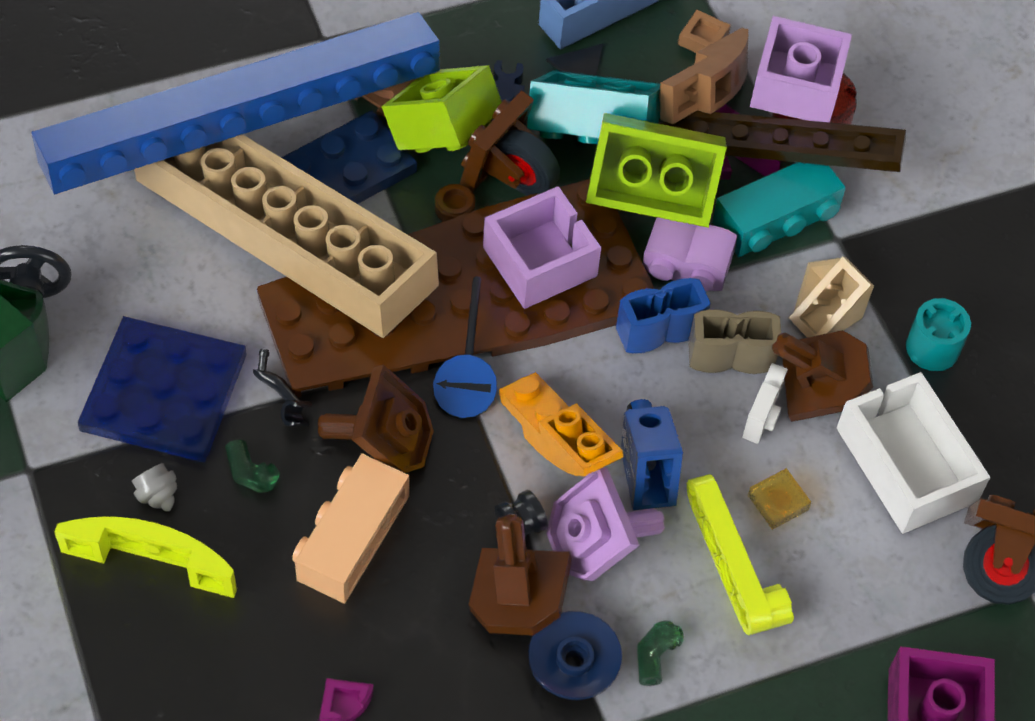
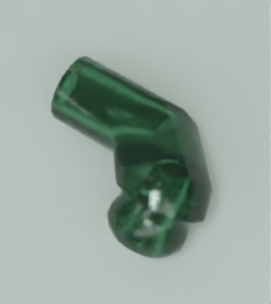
M234 440L226 445L225 449L233 480L237 484L258 493L268 492L275 488L276 482L279 479V471L275 465L270 463L267 467L264 462L259 465L252 463L247 443L244 440Z
M669 620L655 623L637 644L639 683L643 686H655L662 682L660 656L667 649L674 650L676 646L679 647L683 643V630L680 626L673 624Z

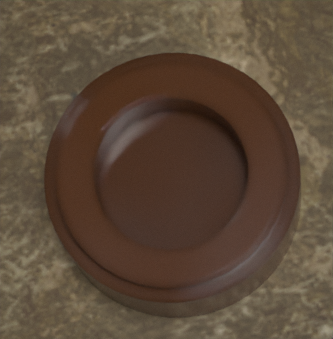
M449 184L442 187L435 196V213L437 217L444 222L475 211V195L468 187L460 184Z

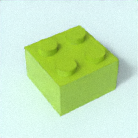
M485 65L441 69L438 72L419 77L381 107L397 149H415L416 152L422 153L434 148L446 147L448 151H455L467 146L470 137L480 125L487 127L491 123L492 116L502 101L490 67Z

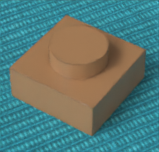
M696 10L680 33L678 45L696 53L729 35L731 25Z

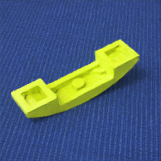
M90 517L59 523L54 531L62 553L104 564L110 548L185 567L187 568L190 587L232 598L235 597L237 587L234 570L202 542L173 528L132 518Z

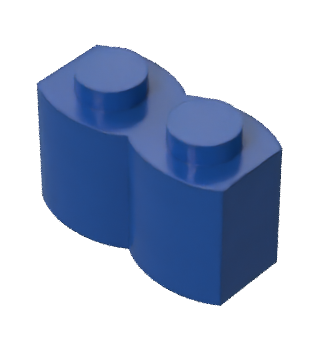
M696 278L678 279L666 284L660 290H637L620 300L616 330L627 353L649 352L660 347L665 341L672 343L689 341L694 314L709 310L711 302L700 279Z

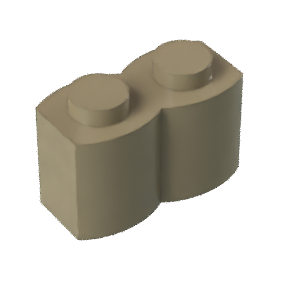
M704 310L694 314L688 341L689 367L707 373L723 372L731 368L749 374L768 372L771 364H776L778 357L773 352L772 344L777 341V335L781 333L780 316L766 311H748L736 315L724 310Z

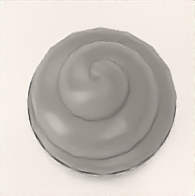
M163 463L158 464L132 480L136 488L133 494L143 504L148 503L153 508H162L164 511H170L175 502L173 494L177 489L176 475L173 470L168 472Z

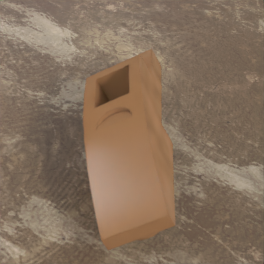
M740 28L696 52L694 65L660 83V120L674 124L697 110L712 114L737 94L747 76L748 29Z

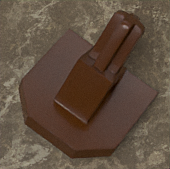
M843 330L803 339H797L785 332L777 335V341L772 344L773 352L782 357L783 367L788 369L784 380L788 417L791 422L842 412L846 401L867 394L874 387L867 345Z
M384 364L373 368L363 404L360 406L357 415L326 413L318 419V434L321 438L353 440L375 460L404 473L424 467L434 432L425 401Z
M508 514L507 516L499 517L496 521L498 548H482L469 607L472 614L489 633L535 635L561 617L572 557L570 552L526 550L523 520L518 518L516 514Z

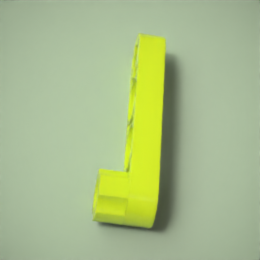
M711 474L688 479L686 488L689 503L743 631L746 635L750 636L791 624L794 620L792 602L786 588H783L780 583L765 588L761 587L714 477Z

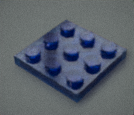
M123 316L77 422L79 431L205 462L247 356L246 346Z

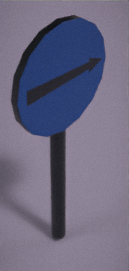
M475 276L472 282L465 355H458L445 361L438 369L433 382L434 396L439 406L449 415L462 419L473 418L486 412L494 402L498 390L497 378L491 366L483 359L473 356L481 278L479 276Z

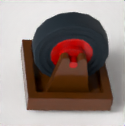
M521 90L511 102L507 99L501 102L492 116L493 121L487 127L480 125L474 131L468 141L471 150L466 154L461 163L464 171L460 185H464L474 192L489 175H492L522 194L532 195L546 192L552 189L558 182L560 167L556 157L547 145L525 126L534 102L533 98Z
M989 495L988 499H979L968 508L964 524L982 530L971 538L964 551L963 570L967 583L977 595L991 603L1010 605L1024 601L1035 593V509H1033L1032 513L1014 509L1016 502L996 495Z

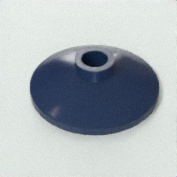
M562 612L560 618L533 635L529 645V664L534 677L547 691L565 699L583 700L601 694L613 684L619 674L622 663V649L614 630L602 619L586 612ZM577 657L583 664L579 667H573L566 663V659Z

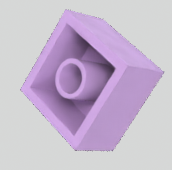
M773 16L758 69L750 107L802 120L830 123L852 34Z

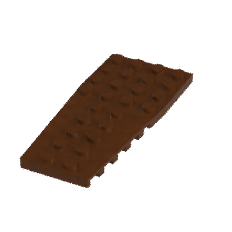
M590 179L559 188L578 213L577 221L583 220L601 246L598 275L526 309L522 307L483 248L484 219L539 195L538 193L487 206L407 234L437 252L439 286L384 338L288 277L258 286L257 293L289 387L297 397H302L301 391L328 386V390L332 391L344 388L343 382L366 377L370 379L373 368L383 364L391 372L410 368L413 374L427 371L428 364L447 361L458 355H465L472 282L475 276L481 278L473 355L490 352L492 357L546 346L615 326L620 300L623 297L637 290L655 288L617 209L586 203Z

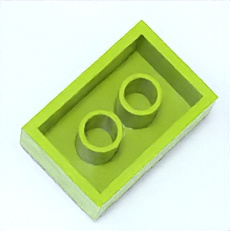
M604 113L586 203L709 228L727 148L726 139L722 136Z

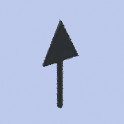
M603 44L547 58L546 61L562 72L596 76Z

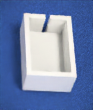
M922 372L887 385L884 394L879 388L846 401L837 430L902 534L969 507L980 499L991 477Z

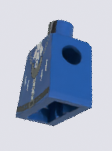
M646 399L635 400L627 406V411L624 412L621 449L624 456L623 463L632 509L634 511L676 506L683 451L670 410L665 406L652 407L651 402ZM655 460V468L649 471L647 461Z

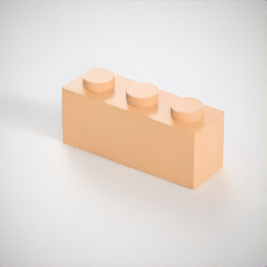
M361 453L353 467L348 465L344 469L337 484V494L332 502L325 501L322 504L315 519V525L317 526L309 538L306 536L301 538L292 557V560L295 562L298 582L344 604L409 498L408 474Z

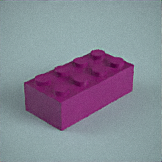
M900 646L889 668L887 721H995V659Z

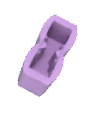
M657 217L644 252L643 265L647 273L659 280L696 278L700 279L705 291H722L734 255L737 235L729 230L709 225V228Z

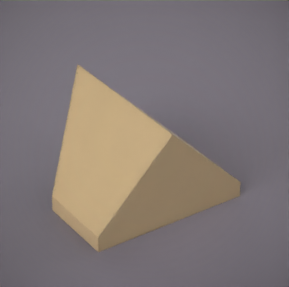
M844 256L808 262L794 312L788 318L807 338L841 330L844 331L863 318L874 285Z

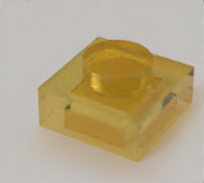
M787 468L751 486L748 492V497L772 530L809 511L812 503Z

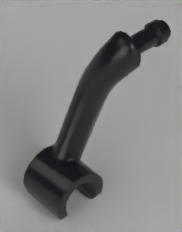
M260 349L258 369H253V374L260 381L274 389L284 399L285 403L281 409L283 423L287 426H309V422H305L302 418V410L304 407H311L312 403L310 401H300L282 377L266 370L270 352L268 349Z

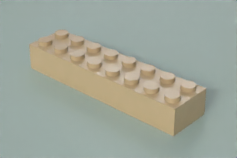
M243 134L134 169L136 180L382 338L388 335L439 286L437 252Z

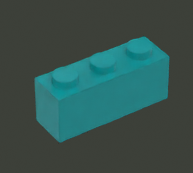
M797 162L717 198L712 223L714 226L724 228L737 235L734 252L738 257L751 251L759 252L777 239L786 235L788 237L794 236L819 220L827 221L834 217L841 208L846 186L829 165Z

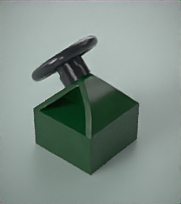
M18 245L0 249V264L12 259L29 258L26 263L18 264L16 267H0V397L6 402L46 371L49 354V327L43 298L62 292L69 285L72 277L70 266L65 259L57 253L41 247ZM45 262L58 271V278L54 282L41 274V267Z

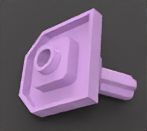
M602 467L588 474L553 503L546 534L553 551L570 552L572 562L569 575L583 580L594 581L640 546L637 540L638 537L656 535L663 532L665 528L664 515L655 508L626 512L608 468Z

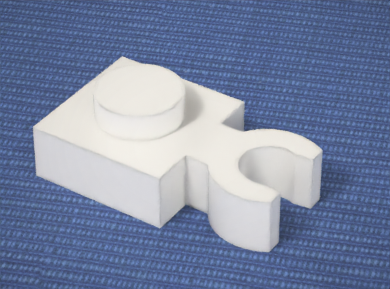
M774 363L771 364L748 415L742 438L758 444L764 429L773 431L782 408L774 404L784 384V378L788 371L787 368Z

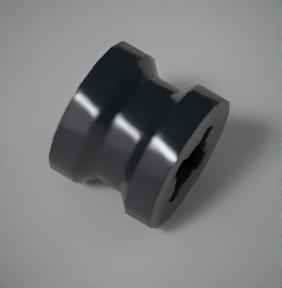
M528 489L518 494L516 501L512 503L504 501L495 506L494 511L497 519L508 514H516L518 518L523 520L525 538L531 532L540 533L548 529L545 511L537 497Z

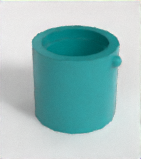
M936 298L925 302L918 309L906 341V350L911 361L919 367L930 371H943L955 364L971 328L970 316L964 307L952 300Z

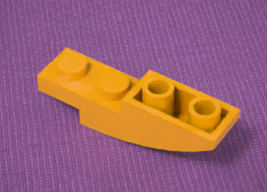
M536 372L498 389L501 403L522 425L524 438L543 457L561 470L575 476H586L624 457L623 450L577 403L568 406Z

